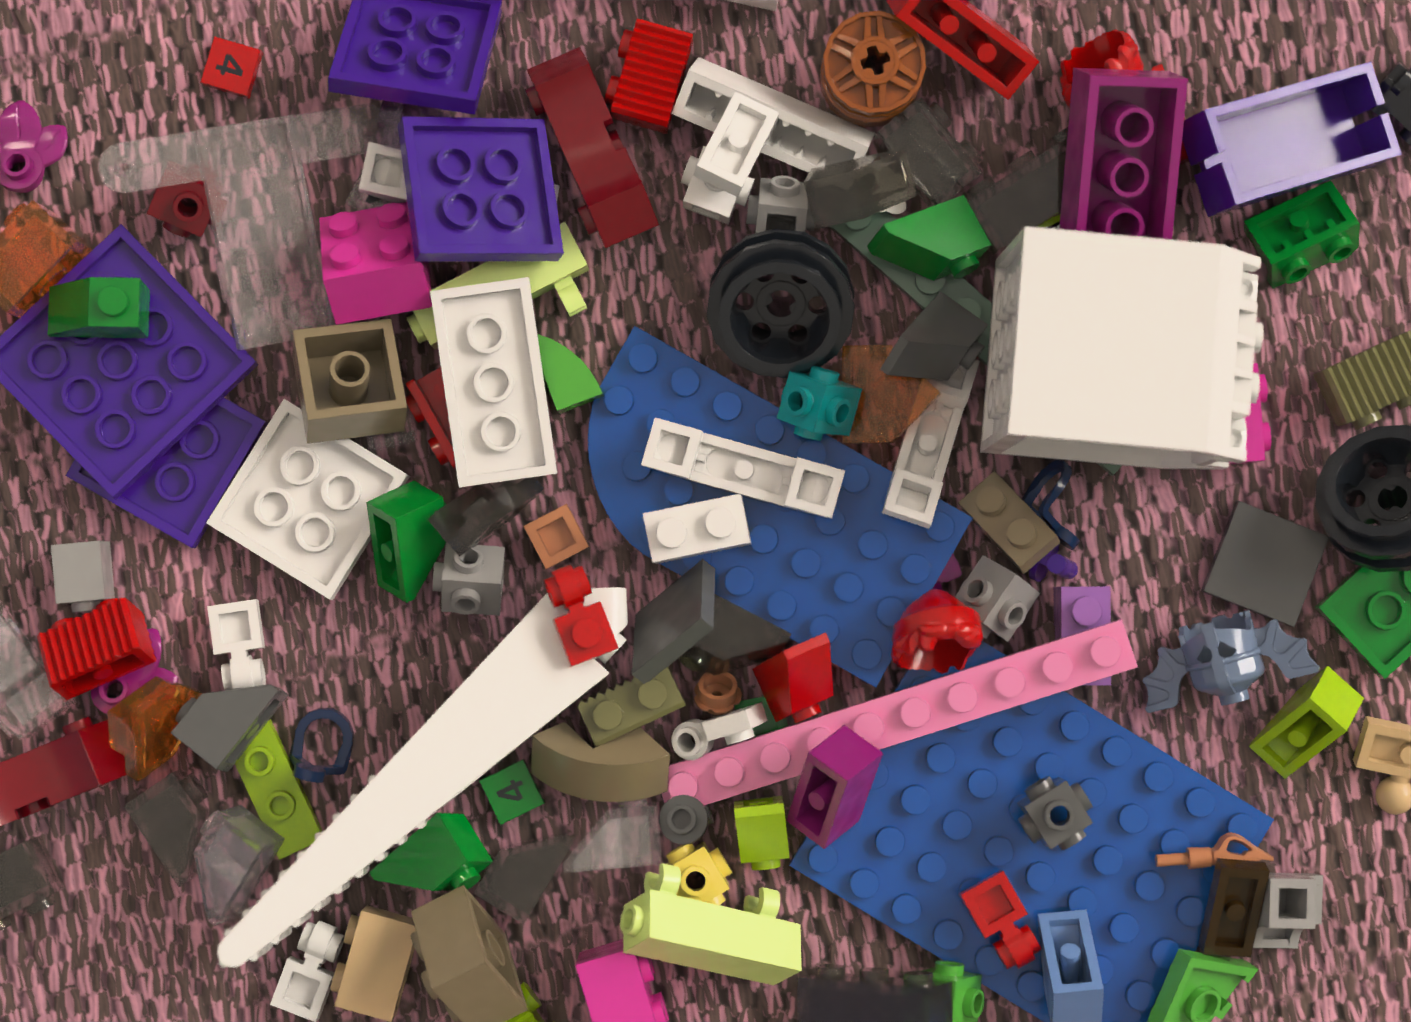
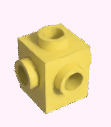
M703 841L695 847L693 844L680 845L665 855L669 861L668 865L680 868L681 881L677 896L720 905L726 900L722 893L730 889L726 877L733 872L718 847L710 852ZM694 871L702 873L705 877V884L699 889L690 888L686 883V877L689 873Z

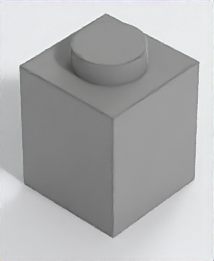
M98 540L51 545L56 604H71L72 613L88 612L95 609L96 605L101 601L115 598L110 541Z

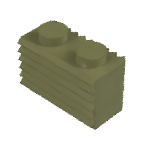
M1411 330L1313 374L1338 427L1352 423L1354 429L1358 430L1382 419L1379 409L1394 402L1399 410L1411 405Z
M668 666L645 684L633 676L632 680L626 678L623 684L617 682L614 688L608 687L606 692L599 691L597 696L590 695L588 700L581 699L578 709L595 746L598 747L686 706V703Z

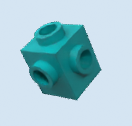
M812 366L810 373L789 371L786 385L781 394V404L777 419L795 425L794 434L812 440L821 441L823 434L849 436L862 389L838 380L840 376L838 372L822 367Z

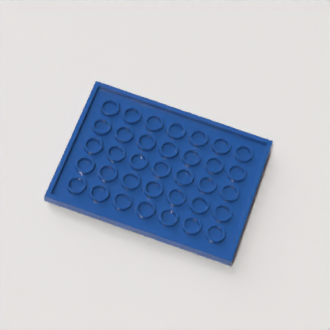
M982 641L981 645L975 649L973 655L968 657L964 669L1006 655ZM951 666L947 673L941 674L935 669L931 671L907 669L893 692L961 670ZM1062 691L880 749L883 755L860 821L825 849L805 836L789 862V866L940 959L963 963L965 972L982 974L981 984L1041 1021L1050 1022L1044 991L1041 952L1039 951L1034 954L1036 960L1018 969L1016 966H1013L1007 970L993 947V943L1000 940V932L998 931L987 938H983L959 896V893L999 870H1003L1028 913L1013 923L1018 928L1027 924L1039 945L1038 914L1087 909L1104 987L1102 1022H1147L1150 1011L1156 1002L1178 949L1195 951L1199 945L1215 865L1190 870L1187 865L1156 867L1155 855L1184 853L1187 847L1212 848L1219 838L1226 833H1237L1258 847L1274 819L1082 701ZM1046 776H1050L1052 780L1057 777L1067 780L1070 786L1077 782L1093 806L1086 811L1093 822L1083 829L1086 837L1062 851L1058 845L1049 849L1041 840L1033 844L1018 821V818L1024 815L1017 803L1027 797L1024 790ZM1056 806L1050 812V819L1054 824L1067 818V810L1064 806ZM1230 841L1227 846V851L1239 854L1243 850H1248L1247 847L1235 841Z

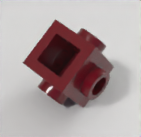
M168 160L146 214L164 221L162 226L173 234L190 238L192 233L202 238L207 224L215 228L217 227L227 201L219 198L223 184L215 181V173L202 166L189 163L188 167L185 168ZM191 198L196 203L190 204L185 202L183 199Z

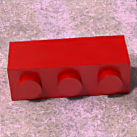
M886 0L896 17L1007 100L1012 97L1040 62L1027 45L967 0Z

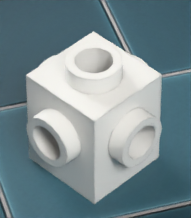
M703 146L699 158L690 156L682 176L681 183L688 186L683 200V208L729 225L736 204L745 207L755 179L748 177L739 196L736 197L693 176L697 164L706 149Z

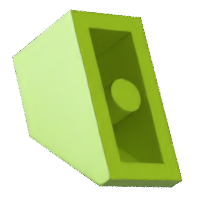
M1326 666L1294 693L1255 737L1249 747L1286 779L1348 730L1364 697L1329 666Z
M773 796L734 801L741 864L751 863L752 870H768L781 867L780 859L790 858L783 797Z

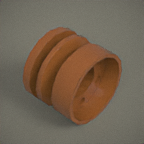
M883 11L860 12L842 21L828 39L819 72L821 93L830 110L843 120L863 128L885 126L902 117L914 102L926 70L925 47L917 32L896 17V15ZM868 56H873L876 63L884 62L880 75H874L872 68L863 69Z

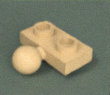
M1365 716L1353 762L1357 768L1391 775L1378 784L1375 793L1376 801L1379 807L1386 813L1393 815L1403 814L1411 808V725Z

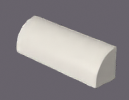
M697 58L687 72L671 114L714 132L734 92H737L779 112L761 153L847 190H851L875 135L874 132L847 122L842 118L705 59Z

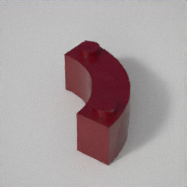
M578 47L527 69L533 86L525 89L535 115L539 116L545 113L585 203L584 206L577 208L588 235L598 232L604 247L607 248L658 226V220L644 185L616 129L610 132L606 130V127L614 124L589 62L581 48Z
M90 716L62 727L65 736L0 762V827L133 773V768L113 718L94 725Z

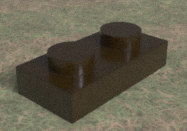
M1216 859L1199 939V946L1203 954L1251 958L1270 873L1265 862Z

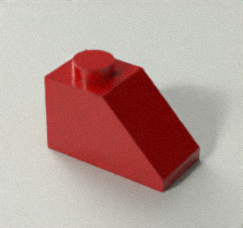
M826 632L788 648L752 669L776 722L792 716L795 724L813 717L822 712L818 703L834 696L830 640Z

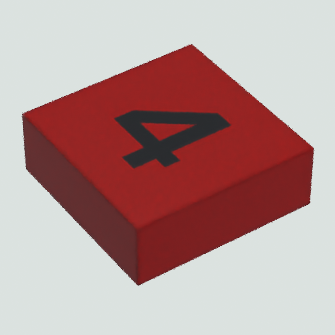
M214 36L201 78L202 85L250 99L263 52L260 49Z

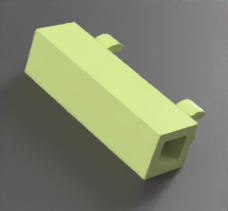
M566 222L560 224L564 254L559 261H487L432 289V291L529 277L532 300L555 288L569 316L572 317L587 309L573 279L589 271V268ZM433 308L414 310V314L406 317L419 343L428 340L430 345L436 350L438 342Z
M662 863L659 865V874L652 872L645 874V892L624 905L620 919V929L623 933V953L769 985H776L802 971L800 924L776 919L780 907V894L777 890L761 887L759 888V898L750 895L745 896L744 911L676 895L681 881L680 868Z

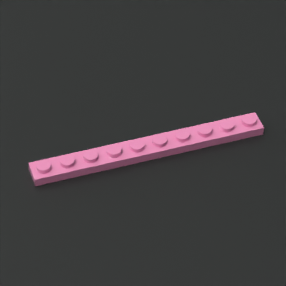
M1119 619L706 753L704 756L702 755L701 758L696 760L684 759L669 764L668 791L662 793L664 803H666L675 796L688 795L698 799L705 806L799 776L802 773L808 752L843 725L880 750L1137 668L1138 665L1123 621Z

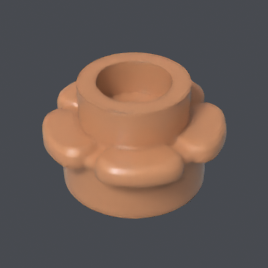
M723 670L706 672L701 676L694 688L696 694L694 701L697 707L713 715L730 713L733 711L734 705H738L741 702L742 692L737 687L735 677Z

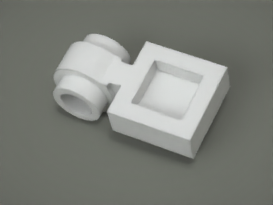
M253 599L207 606L214 655L231 653L230 663L221 665L224 690L266 685L262 659H253L248 650L265 648L259 600Z
M762 702L707 720L690 719L679 724L671 736V743L675 753L685 760H696L712 750L715 739L724 737L726 744L731 745L754 737L753 728L768 721ZM691 735L695 740V744L691 740Z
M320 920L317 924L307 922L297 946L298 950L305 952L303 956L305 961L293 956L287 958L270 1005L313 1022H317L320 1019L334 976V972L321 968V965L326 960L335 963L340 954L345 935L337 933L338 927Z

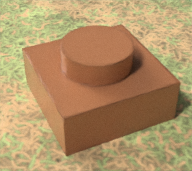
M568 504L523 526L546 570L590 547Z

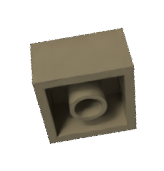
M391 319L293 330L292 356L307 444L405 431L407 403Z
M464 885L411 911L416 932L411 934V940L419 957L424 960L426 971L421 973L423 984L433 1000L440 998L444 1002L445 1008L454 1022H505L528 1010L505 932Z

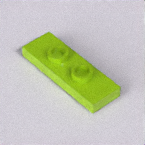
M270 718L236 761L235 766L280 860L312 845L316 841L315 834L323 830L299 779L293 776L294 768Z

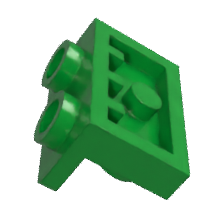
M1331 180L1244 221V232L1267 267V281L1272 288L1285 283L1293 284L1299 282L1314 269L1329 262L1339 263L1347 259L1359 247L1360 223Z

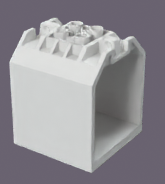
M1025 226L995 261L980 453L1157 469H1226L1229 467V462H1245L1247 451L1245 450L1247 428L1244 417L1250 415V403L1255 404L1259 394L1260 378L1258 373H1253L1254 353H1259L1262 347L1263 324L1256 322L1258 275L1243 271L1255 272L1261 266V258L1221 244Z

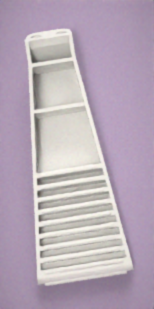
M591 588L592 594L584 597L583 605L587 607L601 601L617 645L620 648L626 641L620 633L628 624L627 589ZM546 594L377 775L369 776V784L360 794H353L350 797L351 803L345 810L333 815L331 825L325 831L315 834L316 841L308 849L297 853L296 857L298 860L290 868L279 873V880L272 887L261 892V899L256 905L242 912L243 919L238 924L225 930V938L218 946L219 965L221 967H236L248 960L255 961L270 951L273 944H277L292 933V927L296 928L311 918V911L320 910L331 902V895L340 894L348 889L351 885L350 880L354 877L360 878L370 871V864L375 860L381 861L390 854L389 849L396 844L401 845L405 843L409 838V833L416 828L421 829L425 827L427 821H429L428 818L606 678L609 672L596 659L599 658L605 664L618 649L570 667L552 621L555 618L568 614V611L563 605L554 608L548 594Z

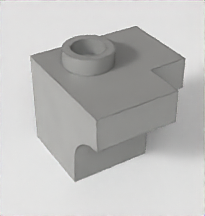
M1269 873L1253 948L1298 949L1299 938L1303 929H1315L1316 924H1322L1323 875L1313 873Z

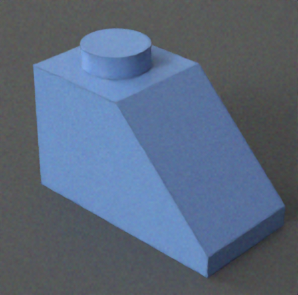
M1087 909L1038 914L1037 921L1040 947L1042 949L1040 952L1043 983L1050 1022H1102L1104 987Z

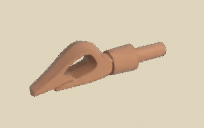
M1226 833L1219 838L1212 848L1187 847L1184 853L1155 855L1156 867L1187 865L1190 870L1211 867L1216 864L1217 858L1274 861V857L1253 845L1243 836L1237 833ZM1230 841H1235L1247 847L1248 850H1243L1239 854L1227 851V846Z

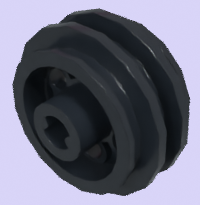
M774 228L746 236L723 254L711 275L707 319L715 343L733 363L757 375L788 378L789 371L810 373L812 366L821 367L837 356L851 333L855 307V290L847 265L829 244L804 231ZM781 290L790 293V295L778 297L773 292ZM745 292L750 294L754 301L750 305L742 306L736 302L737 297ZM820 296L825 301L826 306L822 309H814L809 305L810 299ZM765 323L771 330L766 331L755 326V324ZM798 324L805 327L795 332H789L790 327Z
M1409 425L1378 426L1349 438L1328 457L1316 482L1315 507L1332 546L1352 564L1377 572L1411 570V478L1407 477V473L1411 472V426ZM1358 495L1365 497V502L1361 506L1352 507Z

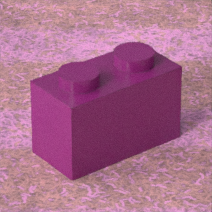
M843 725L808 752L786 821L823 849L828 847L860 821L883 753L850 728Z

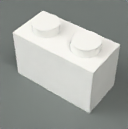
M741 494L643 513L651 558L655 564L752 545Z

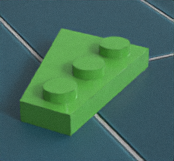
M1178 949L1156 1002L1150 1011L1147 1022H1211L1215 1016L1222 1020L1232 1007V1004L1227 1001L1228 997L1242 979L1249 983L1258 971V968L1242 959Z

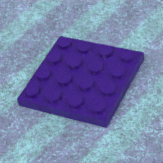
M122 224L112 231L56 285L88 277L140 278L150 290L148 338L49 337V291L0 336V383L115 500L259 365Z

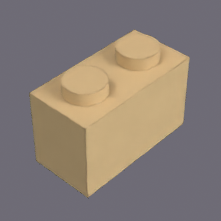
M368 905L361 910L360 916L351 915L344 937V943L351 945L346 964L338 962L330 987V991L338 993L335 1007L389 1022L393 1021L398 1012L415 951L411 940V934L416 932L413 918Z

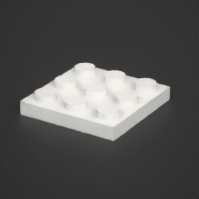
M283 399L206 523L326 598L333 600L371 540L366 502L406 484L410 476L350 439L307 444L301 409Z

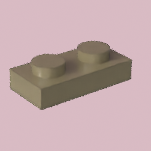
M995 471L958 502L961 509L967 515L973 517L972 521L1023 574L1061 543L1051 528Z

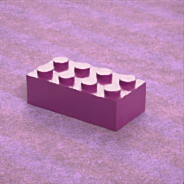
M1073 68L1059 230L1172 240L1188 78L1170 71Z

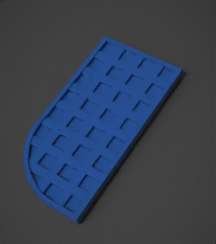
M634 326L600 385L604 396L593 401L588 429V454L592 478L598 496L616 528L632 546L645 556L651 558L643 513L736 495L735 493L642 466L641 463L654 418L702 430L703 433L796 459L798 457L845 470L832 519L742 496L752 545L659 564L682 576L700 560L704 559L715 568V596L799 644L826 632L830 640L831 662L876 688L892 661L891 648L893 646L894 624L900 620L904 610L912 602L933 589L973 517L941 499L938 500L929 529L883 514L882 510L892 471L826 434H823L821 441L794 434L795 425L777 419L779 407Z

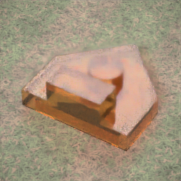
M892 345L842 346V381L862 389L850 435H843L844 444L894 443L941 395L925 378L892 376L880 370L893 349Z
M156 676L107 711L110 747L124 756L125 770L128 776L136 781H140L175 755L181 744V741L171 734L178 724L175 721V717L191 698L198 699L202 692L193 687Z

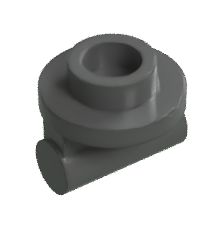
M679 795L669 799L663 805L659 815V825L664 836L671 842L681 845L692 844L698 841L705 834L708 825L714 823L709 805L704 806L698 799L688 795Z

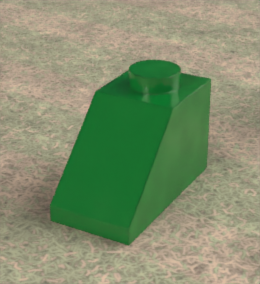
M962 195L883 224L867 247L872 255L935 281L951 274L954 279H959L975 271L980 266L979 258L991 246V243L965 196Z
M88 277L50 286L48 336L148 338L150 290L140 278Z
M414 480L366 502L378 586L405 603L415 599L448 540L446 525L448 510L443 497Z
M437 813L427 821L425 827L418 829L405 843L401 844L373 868L370 874L376 881L429 891H452L462 885L470 889L481 879L479 873L490 865L493 860L464 814Z

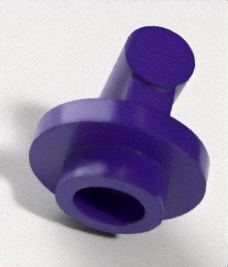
M1059 543L1029 569V577L1039 582L1046 576L1049 570L1064 579H1072L1078 573V566L1074 561L1057 554Z

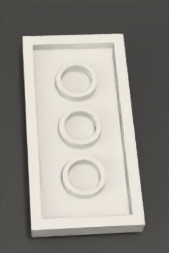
M529 277L430 291L459 488L557 474Z

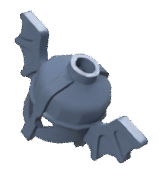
M1250 610L1235 613L1232 618H1228L1225 614L1212 617L1211 622L1204 624L1202 622L1192 624L1190 629L1187 625L1179 627L1178 638L1181 645L1180 648L1170 649L1162 646L1158 649L1159 660L1157 667L1151 674L1143 678V683L1148 690V701L1145 710L1151 713L1178 705L1183 676L1188 671L1192 685L1196 690L1219 696L1220 704L1224 706L1250 699L1248 688L1265 671L1262 655L1269 656L1288 679L1317 673L1320 670V666L1314 662L1308 653L1307 639L1287 635L1281 629L1277 619L1270 620L1264 627L1254 628Z

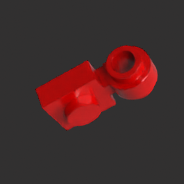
M567 565L551 571L552 577L543 581L552 606L556 608L563 605L568 611V614L555 618L552 621L570 667L618 649L619 647L601 601L587 607L583 605L584 597L592 594L591 586L583 567L572 568L571 565Z
M999 870L959 893L983 938H987L998 931L1000 932V940L994 942L993 947L1007 970L1013 966L1020 969L1036 960L1034 954L1042 949L1027 924L1018 928L1013 923L1028 913L1003 870Z

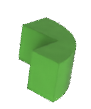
M538 334L543 375L559 414L604 396L594 375L576 354L553 339Z

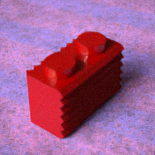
M638 18L636 19L633 31L624 30L618 50V57L625 59L620 77L611 76L605 95V103L612 105L610 111L612 119L663 134L668 133L673 115L671 113L678 98L693 45L692 33Z
M111 598L97 604L91 613H83L82 617L60 619L52 624L51 629H47L44 633H39L37 639L50 688L66 700H69L156 662L157 659L154 655V649L151 645L152 641L149 638L150 634L147 630L145 616L142 611L127 598Z

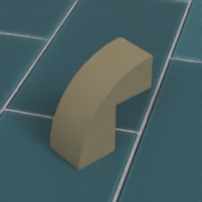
M562 722L532 736L531 773L548 786L560 792L592 801L627 802L650 798L668 791L670 754L641 727L595 748H592L566 722Z

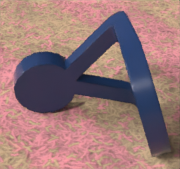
M1055 460L1038 473L1022 500L1051 528L1063 546L1074 550L1080 540L1068 529L1061 526L1048 511L1052 503L1064 490L1072 474V467L1064 460ZM1061 472L1056 485L1042 501L1039 511L1033 508L1032 503L1043 486L1054 475Z
M318 708L310 711L300 720L295 730L289 754L291 763L295 765L294 777L304 781L323 783L325 775H341L347 771L353 747L354 732L350 721L343 713L332 708ZM320 718L330 719L341 728L343 743L333 765H312L302 757L304 735L308 725L314 720Z

